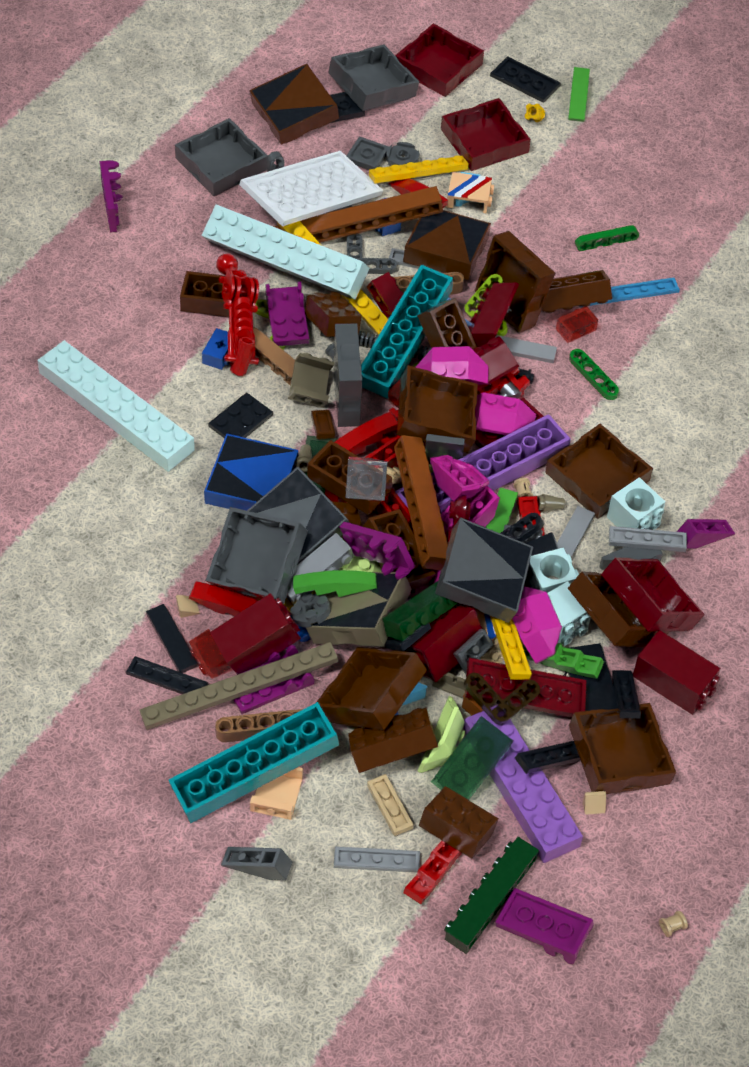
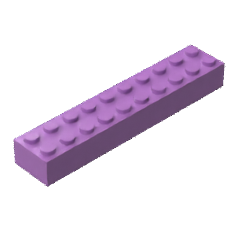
M548 414L458 460L473 465L489 480L488 486L494 491L547 464V460L570 445L571 439ZM432 472L433 486L436 491L441 515L453 500L438 486L435 474ZM404 488L395 491L408 508Z

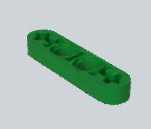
M634 225L579 236L575 240V245L579 252L595 249L598 246L605 247L613 245V243L637 240L639 232Z
M573 349L569 356L571 364L605 399L615 400L619 394L618 386L583 350ZM591 367L593 370L586 371L584 370V368ZM600 378V379H602L604 382H603V383H597V382L595 381V379Z

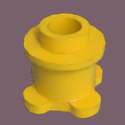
M529 103L526 105L525 118L527 120L533 119L535 122H540L544 119L545 110L540 104L532 105Z

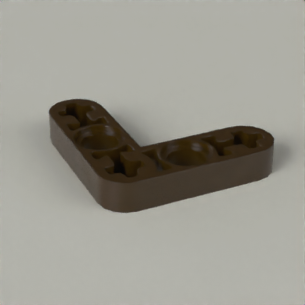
M471 673L464 680L466 691L491 720L499 725L510 720L540 693L539 684L536 681L527 680L502 700L480 674ZM471 680H476L478 682L476 685H470ZM483 687L484 689L478 694V690ZM532 687L534 690L524 697L522 694ZM489 694L492 697V703H485L482 695ZM512 697L520 700L519 707H514L511 704L510 700ZM497 703L498 705L493 710H491V707H493L494 704ZM503 711L505 714L499 718L497 714Z

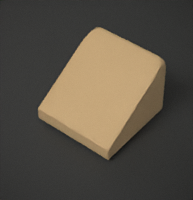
M176 595L180 618L200 614L197 602L189 599V596Z
M606 791L585 793L583 798L585 815L605 813Z

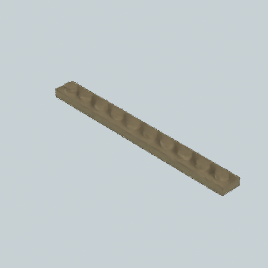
M331 642L139 709L146 730L337 663L338 657Z

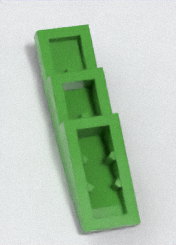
M574 67L568 120L581 122L585 120L590 73L588 68Z
M500 487L497 494L500 500L495 517L486 526V528L498 533L503 532L505 524L508 525L518 497V492Z
M332 570L293 576L295 594L315 590L318 596L336 591L338 597L377 588L376 573Z
M557 643L554 656L540 662V664L595 679L598 678L604 664L601 657L584 655L581 650L564 648L561 643ZM523 644V649L526 658L534 661L531 655L529 654L528 650L526 649L525 645Z

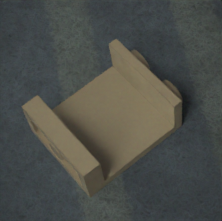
M300 353L294 362L288 399L316 407H324L329 400V395H326L329 372L335 362L329 361L327 358L314 357L309 353Z

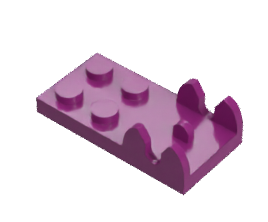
M113 160L99 161L110 233L117 232L116 226H120L119 217L115 216V214H118V205L114 202L120 201L123 195L115 194L113 190L121 188V185L116 183V180L121 178V173L109 172V170L119 167V163Z
M298 281L297 286L271 289L269 284H265V295L273 342L278 346L309 344L301 281Z
M343 522L339 526L343 538L351 547L354 556L383 563L382 573L384 576L398 568L395 577L396 579H401L408 575L415 567L402 537L348 522Z
M290 645L284 656L273 652L267 663L255 668L298 654L296 646ZM309 672L233 700L242 715L311 686L315 680Z
M514 888L495 922L496 927L542 945L545 952L551 956H555L557 952L561 953L563 959L568 964H574L587 935L594 926L593 919L517 888Z

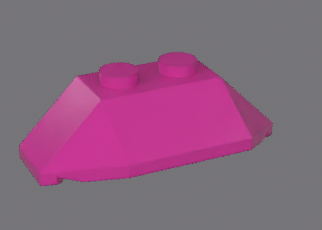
M470 346L433 347L416 366V368L428 370L441 376L454 377L477 383V385L488 384V365Z
M481 393L477 395L475 407L476 430L508 435L534 422L536 413L520 399Z
M449 455L430 458L438 486L453 501L466 495L467 499L472 498L489 484V480L473 465L453 459Z
M488 485L475 496L467 499V502L471 503L469 521L486 527L495 517L500 497ZM450 505L441 514L446 536L448 527L453 525V519L449 518Z
M524 586L518 612L512 619L523 644L534 662L538 664L554 656L562 625L548 593Z

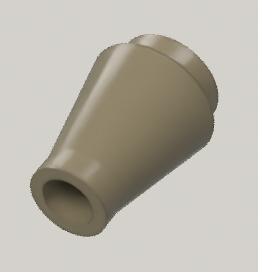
M305 444L301 446L295 461L296 466L303 472H307V464L313 458L310 445Z
M546 494L537 496L539 511L548 512L564 509L565 507L564 498Z

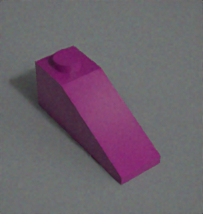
M687 519L677 531L686 533L687 549H696L735 535L727 520Z

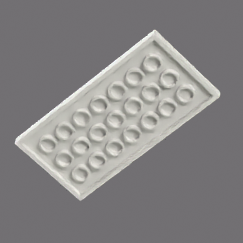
M341 151L241 179L239 184L282 226L381 196L383 192L381 187L374 184L372 179Z

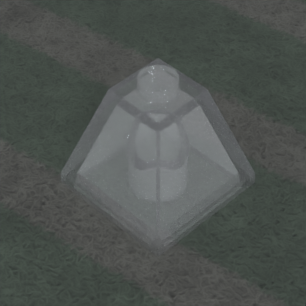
M349 457L346 498L385 501L387 461Z

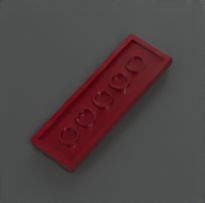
M469 658L467 661L466 677L471 673L480 674L502 700L527 681L510 679L505 664ZM531 670L532 675L529 680L536 681L539 684L540 693L524 709L573 717L575 712L585 711L586 680ZM471 680L470 685H476L478 682L476 680ZM482 687L477 693L480 694L484 688ZM530 687L522 695L525 697L534 689ZM465 689V697L472 698ZM489 694L482 695L483 701L492 702V697ZM512 697L510 700L511 704L514 707H519L520 700Z

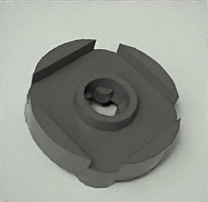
M398 142L393 147L392 145L389 146L386 160L389 166L403 165L409 162L416 163L419 162L420 153L413 144Z
M306 592L290 609V613L298 626L307 628L312 627V623L317 622L320 624L326 620L331 613V608L325 595L317 596V594Z

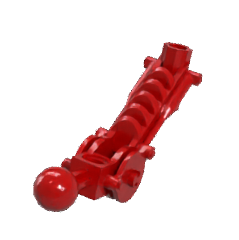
M225 253L219 256L216 261L217 270L225 275L219 278V283L223 285L222 298L225 302L223 307L224 309H229L228 354L224 356V359L227 362H231V373L243 376L246 374L249 364L258 365L259 358L255 357V335L253 331V312L257 313L258 311L256 302L259 295V282L255 277H248L244 270H237V258L230 253Z

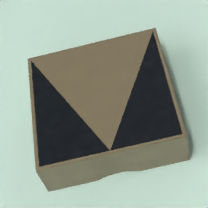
M373 572L376 573L377 588L341 597H338L336 591L323 594L328 598L331 613L322 623L318 624L315 622L311 624L312 627L306 628L313 643L326 644L331 642L333 645L384 646L389 636L386 635L383 618L405 604L412 590L407 577L396 579V572H391L385 576L382 572Z

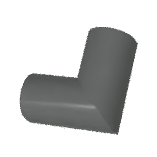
M479 629L453 655L466 674L468 659L482 660L480 657L494 644L485 629Z

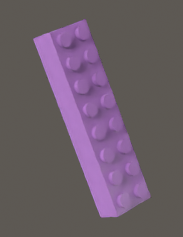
M485 711L465 718L463 730H465L467 738L531 844L539 850L538 855L542 862L546 863L579 848L583 835L543 771L526 774L515 760V756L518 753L530 750L511 719L499 725L493 722ZM501 711L497 714V716L500 718L505 713Z

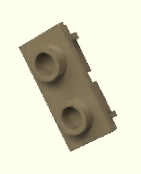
M448 672L432 684L433 687L463 698L465 693V679Z

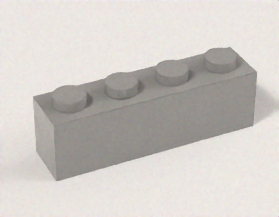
M335 533L296 566L293 576L312 572L339 570L343 565L351 562L354 557L353 551ZM292 578L286 598L294 605L306 592L295 594Z

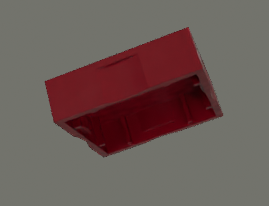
M433 23L415 41L408 44L395 56L415 76L420 84L446 97L483 64L484 50L454 36L451 32Z
M500 98L442 116L441 131L457 153L468 162L470 171L529 153L530 137L520 124L513 119L510 111Z
M615 557L601 574L647 631H690L705 615L658 559L636 560Z

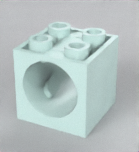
M639 477L612 495L607 518L617 527L655 530L661 524L666 501Z
M559 548L531 556L528 566L529 573L525 582L529 588L548 593L567 581L571 584L579 573L576 569L574 570L570 555L566 554L564 548ZM546 576H554V577H557V578H559V579H550V578H547Z
M568 581L548 592L562 625L558 643L564 646L568 645L575 636H583L588 631L591 619L589 614L568 590L570 586Z

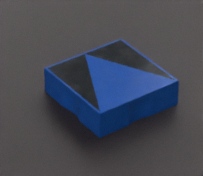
M226 434L204 490L205 504L226 509L233 507L247 511L297 468L295 461L299 450Z

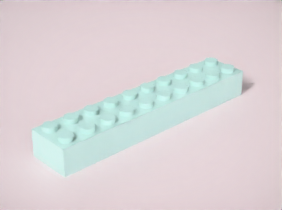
M217 204L201 235L209 242L356 300L370 269L360 260Z
M65 340L37 360L39 373L166 471L169 472L195 450L194 437Z

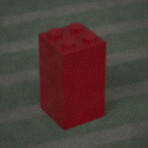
M271 593L210 632L225 661L237 675L260 666L269 659L273 652L280 653L301 639L298 634L300 628L291 618L288 608L279 597L275 599Z
M458 603L429 623L431 629L404 651L413 652L418 655L427 669L423 677L437 682L458 664L453 653L479 629H483L477 618V612L472 607Z
M659 630L638 655L633 677L693 715L697 710L701 711L706 704L705 699L707 697L711 698L716 692L717 688L715 686L721 678L718 676L721 668Z

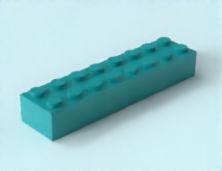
M420 265L361 365L362 388L387 399L390 398L407 365L410 364L426 336L417 315L448 299L453 290V277Z
M316 702L172 777L168 781L191 824L339 746V741L319 703Z

